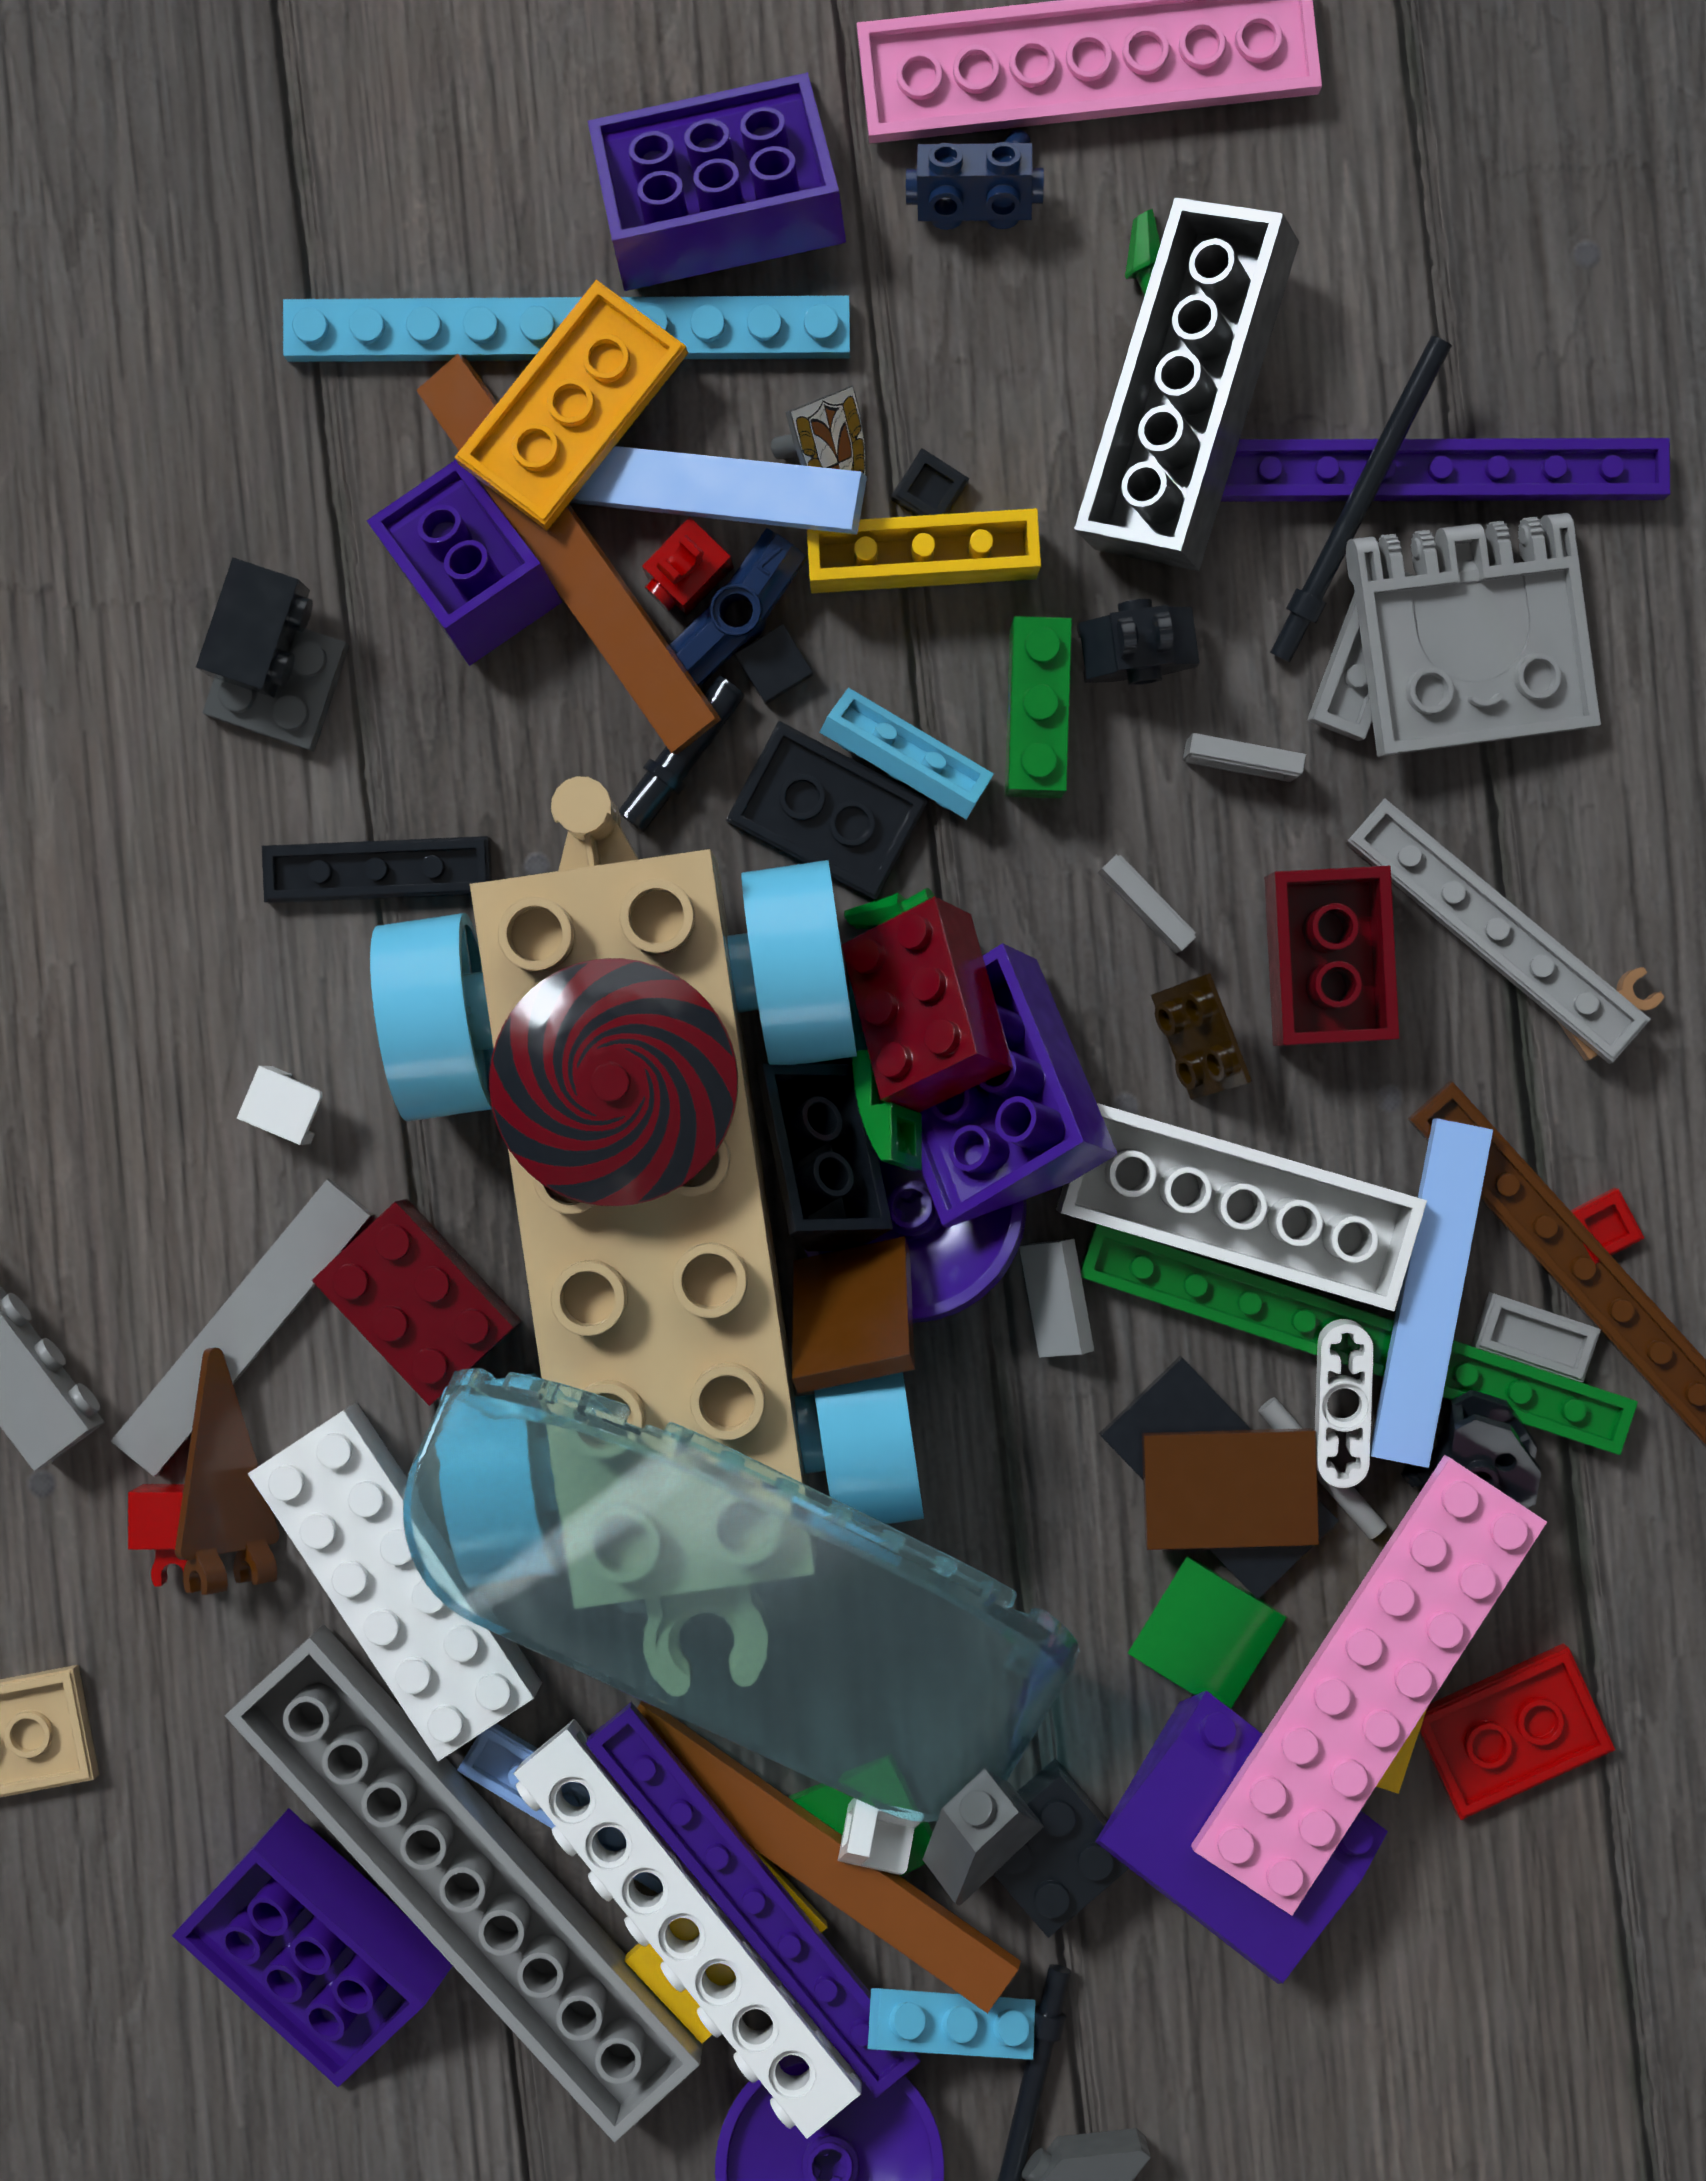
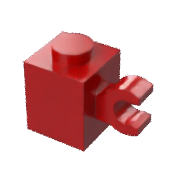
M689 516L642 565L646 577L650 580L644 588L668 612L676 605L687 616L734 568L731 556Z
M142 1484L128 1492V1550H155V1562L151 1569V1579L154 1587H160L167 1583V1568L169 1564L179 1565L184 1572L187 1560H181L175 1555L184 1484Z

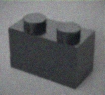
M232 557L196 668L210 677L274 698L278 685L284 687L289 681L293 670L295 656L293 653H290L296 631L303 632L311 617L313 601L308 598L310 589L297 578Z

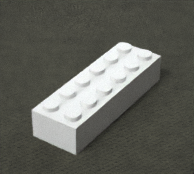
M1097 1103L1118 1155L1076 1180L1063 1185L1056 1208L1058 1212L1395 1311L1427 1200Z
M357 1402L248 1473L437 1761L448 1756L534 1699L542 1684L541 1680L477 1583L470 1584L465 1579L452 1545Z

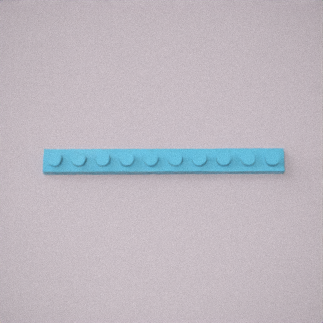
M849 296L621 297L686 345L688 354L684 359L850 358ZM582 297L283 299V356L288 362L450 361L457 354L466 357L468 361L532 360Z

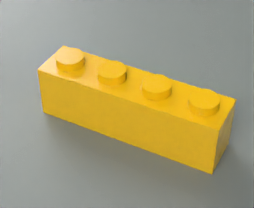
M1037 508L860 519L857 535L807 529L811 593L1037 579L1041 568Z

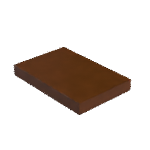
M905 1236L793 1260L792 1380L798 1394L915 1369L910 1250Z
M1313 1428L1142 1433L1145 1547L1147 1550L1319 1545L1316 1431Z

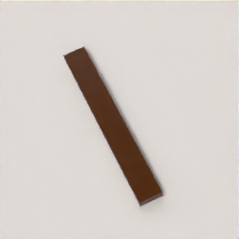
M1449 1081L1415 1111L1408 1120L1427 1141H1429L1432 1120L1436 1118L1493 1129L1480 1197L1482 1202L1593 1324L1601 1329L1603 1335L1706 1447V1359L1455 1083ZM1585 1246L1599 1259V1263L1595 1264L1591 1260Z

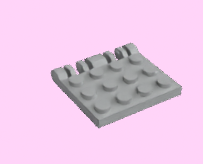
M1569 513L1544 515L1541 520L1538 517L1522 518L1520 525H1518V539L1520 542V556L1524 562L1514 563L1509 528H1507L1506 523L1504 524V521L1489 522V525H1486L1485 532L1480 524L1439 528L1435 535V542L1430 530L1415 531L1413 538H1411V552L1413 555V569L1417 575L1405 577L1403 555L1401 554L1402 548L1396 534L1381 535L1379 542L1373 536L1348 540L1346 545L1348 577L1355 590L1377 757L1580 730L1601 725L1575 527Z

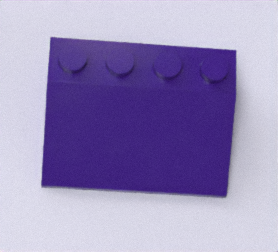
M808 72L588 120L610 234L624 291L846 243L839 188Z
M1003 943L983 955L1013 1068L920 1112L922 1114L921 1171L942 1226L947 1228L1068 1184L1118 1155L1037 959Z
M1206 1690L1178 1703L1095 1842L1273 1981L1281 1984L1287 1979L1361 1882L1388 1831L1360 1810L1292 1916L1194 1852L1191 1847L1192 1842L1263 1735Z
M290 1808L267 1830L172 1935L337 2087L346 2081L425 2006L453 1966L407 1915Z

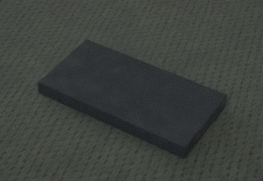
M1179 1356L1099 1434L1143 1480L1142 1433L1251 1429L1204 1379ZM1318 1499V1531L1320 1540L1339 1520ZM1314 1545L1209 1548V1550L1255 1598L1259 1599Z

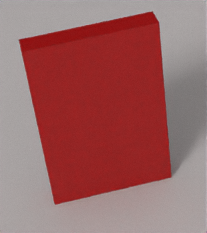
M1564 1643L1430 1703L1419 1731L1453 1809L1460 1820L1615 1751L1569 1647Z

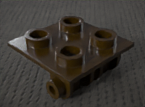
M1210 973L1151 995L1155 1006L1157 1025L1168 1039L1176 1060L1175 1070L1181 1084L1187 1088L1191 1100L1252 1082Z

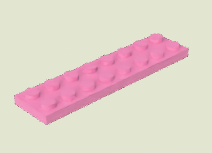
M1057 0L857 22V39L869 144L1318 95L1322 87L1313 0Z
M1444 1455L1192 1842L1191 1847L1194 1852L1292 1916L1545 1527L1547 1521L1450 1457Z

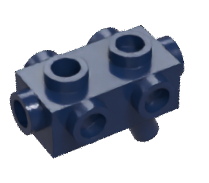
M1020 129L1012 130L1006 141L1000 143L918 144L917 169H906V205H918V221H931L932 225L939 229H954L963 221H987L994 228L1009 229L1014 227L1019 220H1032V204H1043L1044 168H1032V143H1030L1029 135Z

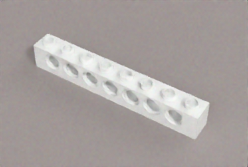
M573 1719L521 1762L513 1773L519 1780L516 1784L518 1793L531 1809L538 1811L541 1808L553 1822L555 1827L552 1828V1833L562 1849L570 1856L578 1853L590 1868L591 1872L588 1873V1878L598 1894L608 1902L614 1898L626 1913L627 1917L624 1919V1922L635 1940L644 1947L650 1943L663 1959L660 1966L671 1985L679 1992L687 1989L700 2007L697 2009V2013L708 2031L717 2038L723 2034L736 2050L733 2057L744 2076L752 2083L760 2080L773 2098L770 2099V2104L780 2121L789 2129L796 2125L805 2138L808 2139L861 2095L862 2080L585 1744L589 1736L578 1722ZM567 1782L581 1783L589 1792L590 1803L580 1807L569 1804L562 1795V1785ZM605 1827H614L620 1830L625 1836L626 1847L619 1851L605 1849L598 1840V1831ZM643 1872L652 1873L660 1879L663 1891L654 1896L644 1895L636 1889L633 1877ZM677 1918H687L697 1925L700 1934L692 1940H680L673 1935L669 1924ZM713 1964H725L734 1971L736 1979L728 1985H717L709 1980L705 1970ZM759 2009L766 2012L773 2023L764 2030H753L744 2023L742 2015L749 2010ZM797 2055L807 2062L809 2069L801 2075L793 2076L785 2073L780 2068L778 2062L785 2056Z

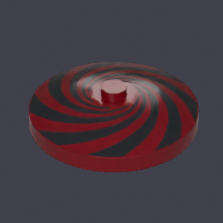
M604 958L577 963L557 971L534 986L518 1002L503 1024L495 1043L490 1065L489 1091L491 1106L499 1132L510 1152L531 1176L554 1192L572 1200L599 1206H627L648 1202L676 1190L695 1177L709 1163L723 1143L732 1124L737 1104L739 1076L737 1060L728 1031L720 1016L699 991L685 980L656 965L624 958Z

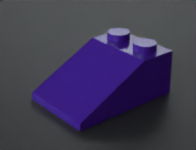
M456 460L366 520L469 666L562 603L541 563L477 479L461 467Z

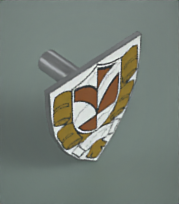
M853 386L846 387L786 412L791 434L777 436L772 439L771 450L776 459L780 460L798 456L803 466L861 471L866 475L865 439Z

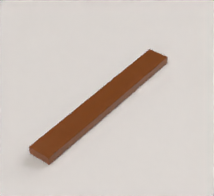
M460 354L453 357L416 390L458 451H460L498 403L466 357ZM481 482L503 515L541 563L555 589L671 753L679 754L722 720L570 504L546 531Z
M646 1697L637 1707L640 1713L753 1849L988 2014L1019 1970L1021 1961L901 1876L838 1861L842 1840L840 1833Z

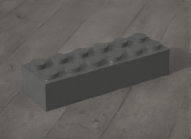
M1174 198L1074 528L1094 550L1200 571L1299 245V240L1283 213Z

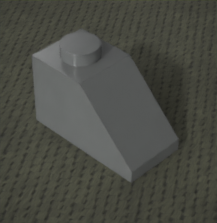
M984 1768L942 1808L922 1860L954 1903L960 1906L1036 1835L1044 1825L1009 1782Z
M1137 2128L1057 2136L1047 2150L1039 2148L1029 2158L1022 2171V2181H1133L1151 2156L1145 2135Z

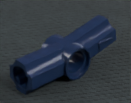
M768 528L765 529L730 582L714 595L711 605L669 645L699 688L746 642H751L760 636L765 629L767 617L808 559L807 555L792 543ZM740 600L748 601L752 604L753 614L747 624L735 628L725 623V612L730 604Z

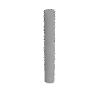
M1275 1397L1265 1402L1258 1410L1259 1414L1273 1429H1302ZM1317 1469V1480L1369 1539L1377 1537L1386 1528L1387 1524L1353 1486L1349 1488L1332 1486L1322 1478Z

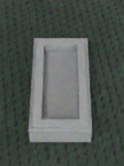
M1193 733L1186 740L1183 760H1186L1185 763L1291 782L1303 773L1306 754Z
M1116 854L1097 872L1175 954L1182 951L1196 938L1194 935L1196 932L1121 855L1118 856Z
M1075 1239L1038 1242L1019 1246L1039 1358L1082 1355L1094 1351Z
M1489 1292L1471 1345L1583 1383L1601 1329Z

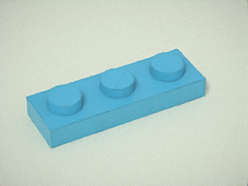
M849 687L829 713L819 732L838 743L843 749L862 757L885 771L892 778L904 782L934 800L941 807L953 811L966 820L994 773Z
M871 1988L868 2049L1033 2060L1035 2000L999 1997L987 2014L960 1994Z

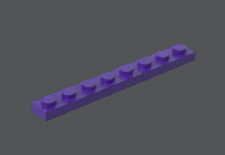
M1670 438L1404 439L1373 501L1664 500L1670 495ZM1239 439L1221 502L1347 501L1378 439Z
M632 1702L587 1738L585 1744L876 2098L921 2062L919 2052L868 2049L871 1998L869 1990Z

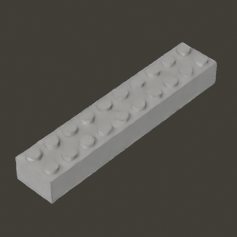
M324 1624L225 1715L231 1724L614 2143L700 2065L703 2043L701 2044L625 1963L626 1954L460 1772L457 1771L446 1757L440 1761L436 1760L407 1714Z

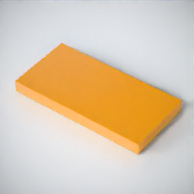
M595 280L454 458L461 467L548 531L688 354L687 347L605 285Z

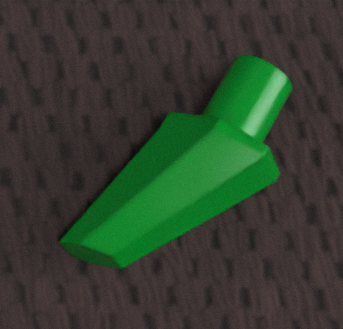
M1153 208L1138 215L1133 220L1125 272L1126 279L1137 278L1144 296L1160 248Z
M925 888L907 899L897 892L892 896L845 910L844 917L849 924L857 929H872L935 895L929 888Z

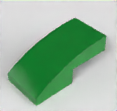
M868 1049L856 1051L857 1056L852 1057L855 1093L864 1128L874 1150L883 1162L910 1171L922 1170V1114L892 1102L888 1103L880 1100Z

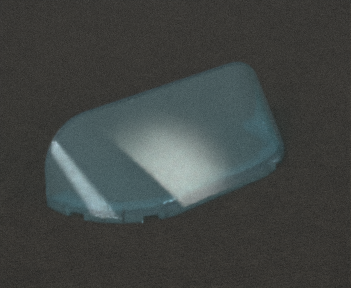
M480 1368L462 1369L454 1372L414 1458L408 1474L403 1499V1525L411 1558L425 1584L449 1609L476 1625L885 1813L902 1819L922 1822L937 1821L942 1808L984 1768L1006 1781L1012 1775L1071 1675L1080 1651L1078 1641L1072 1633L1047 1611L1032 1608L1030 1614L1013 1609L1012 1607L1017 1597L1016 1591L989 1575L763 1463L683 1426L669 1422L665 1430L652 1425H646L644 1429L627 1423L630 1408L624 1403L534 1376L510 1372L507 1374L504 1382L494 1378L490 1372Z

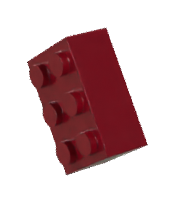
M1391 866L1275 871L1265 876L1273 1046L1399 1039Z
M934 896L841 945L880 1100L888 1103L892 1102L920 1113L1013 1068L970 913Z
M408 1199L395 1201L311 1280L429 1406L442 1397L446 1386L455 1385L522 1322Z

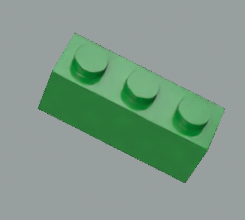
M1014 616L1009 635L1005 797L1062 798L1067 791L1072 618Z

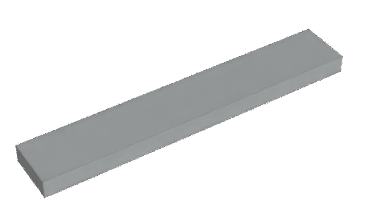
M1386 798L1383 799L1346 842V845L1370 865L1391 866V882L1608 1064L1616 1060L1651 1020Z
M327 1179L113 1437L111 1442L153 1477L159 1475L191 1437L203 1352L207 1348L215 1347L222 1350L234 1385L315 1287L311 1280L353 1241L374 1214L333 1180Z

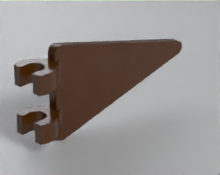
M216 1347L207 1348L202 1356L175 1546L176 1557L181 1560H187L183 1572L185 1592L194 1593L201 1591L202 1595L227 1591V1573L219 1554L237 1551L233 1564L236 1583L252 1581L253 1585L274 1582L277 1581L278 1574L275 1557L268 1545L275 1544L279 1540L280 1533L273 1511L248 1475L249 1472L258 1467V1463L224 1354L220 1348Z

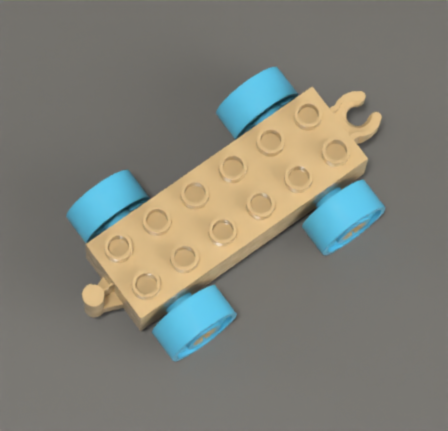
M576 776L565 780L556 789L551 802V812L555 822H560L568 831L559 870L556 872L470 884L477 935L466 913L378 925L374 928L370 948L373 1009L384 1070L396 1108L401 1117L407 1122L491 1110L489 1073L492 1054L501 1028L518 1002L534 986L561 969L589 960L624 958L656 965L675 974L699 991L712 1005L728 1031L737 1060L739 1077L736 1110L729 1131L717 1153L695 1177L662 1197L635 1205L599 1206L567 1198L544 1186L531 1176L508 1149L542 1385L536 1374H527L445 1387L440 1403L439 1443L448 1522L460 1568L465 1579L470 1584L559 1572L563 1566L566 1543L574 1605L645 1595L648 1617L644 1625V1651L651 1671L669 1691L674 1693L685 1691L689 1687L693 1675L691 1656L683 1648L680 1640V1627L683 1621L691 1613L701 1609H714L724 1614L731 1622L735 1632L734 1644L729 1653L733 1677L741 1683H749L757 1677L766 1659L769 1647L770 1621L763 1597L755 1588V1579L815 1571L817 1539L807 1473L826 1471L837 1531L924 1519L903 1372L815 1390V1394L797 1397L792 1380V1367L740 1012L759 1010L769 1065L807 1064L857 1056L829 860L742 872L741 879L747 933L729 935L719 864L712 851L707 849L639 859L620 827L621 816L618 807L611 800L609 792L600 782L590 777Z

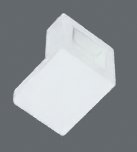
M258 1066L237 1119L298 1145L311 1144L315 1133L309 1131V1128L323 1097L322 1092L292 1079V1074L278 1068Z
M857 1794L848 1804L838 1861L897 1875L904 1874L908 1868L914 1829L922 1822L924 1809Z

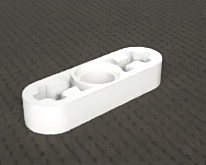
M1338 1319L1327 1324L1322 1329L1317 1343L1315 1407L1317 1469L1327 1483L1338 1488H1349L1360 1483L1367 1475L1370 1465L1373 1343L1364 1328L1357 1322L1349 1319ZM1344 1333H1349L1354 1343L1360 1344L1359 1350L1350 1351L1348 1359V1369L1352 1374L1361 1372L1360 1379L1347 1375H1337L1328 1378L1329 1371L1341 1374L1340 1356L1336 1351L1330 1350L1331 1344L1340 1343ZM1342 1388L1351 1389L1359 1396L1357 1411L1347 1418H1337L1331 1415L1327 1407L1331 1394ZM1328 1427L1346 1432L1347 1450L1351 1456L1357 1457L1356 1462L1346 1463L1345 1472H1337L1333 1463L1327 1461L1328 1457L1337 1456L1339 1438L1335 1432L1326 1434ZM1359 1429L1358 1435L1348 1433L1349 1431Z

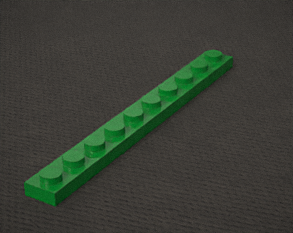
M1095 1223L1080 1267L1081 1278L1317 1355L1318 1337L1322 1329L1332 1321L1349 1319L1360 1324L1370 1336L1373 1343V1374L1381 1377L1384 1376L1394 1320L1174 1247ZM1349 1333L1342 1334L1341 1342L1331 1344L1330 1350L1336 1351L1340 1356L1341 1363L1348 1365L1350 1351L1359 1350L1360 1344L1354 1343ZM1453 1340L1443 1397L1452 1400L1470 1390L1504 1399L1507 1400L1523 1424L1621 1455L1638 1401Z

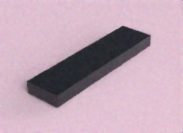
M488 836L262 846L264 902L268 904L471 895L470 884L492 881L491 843Z

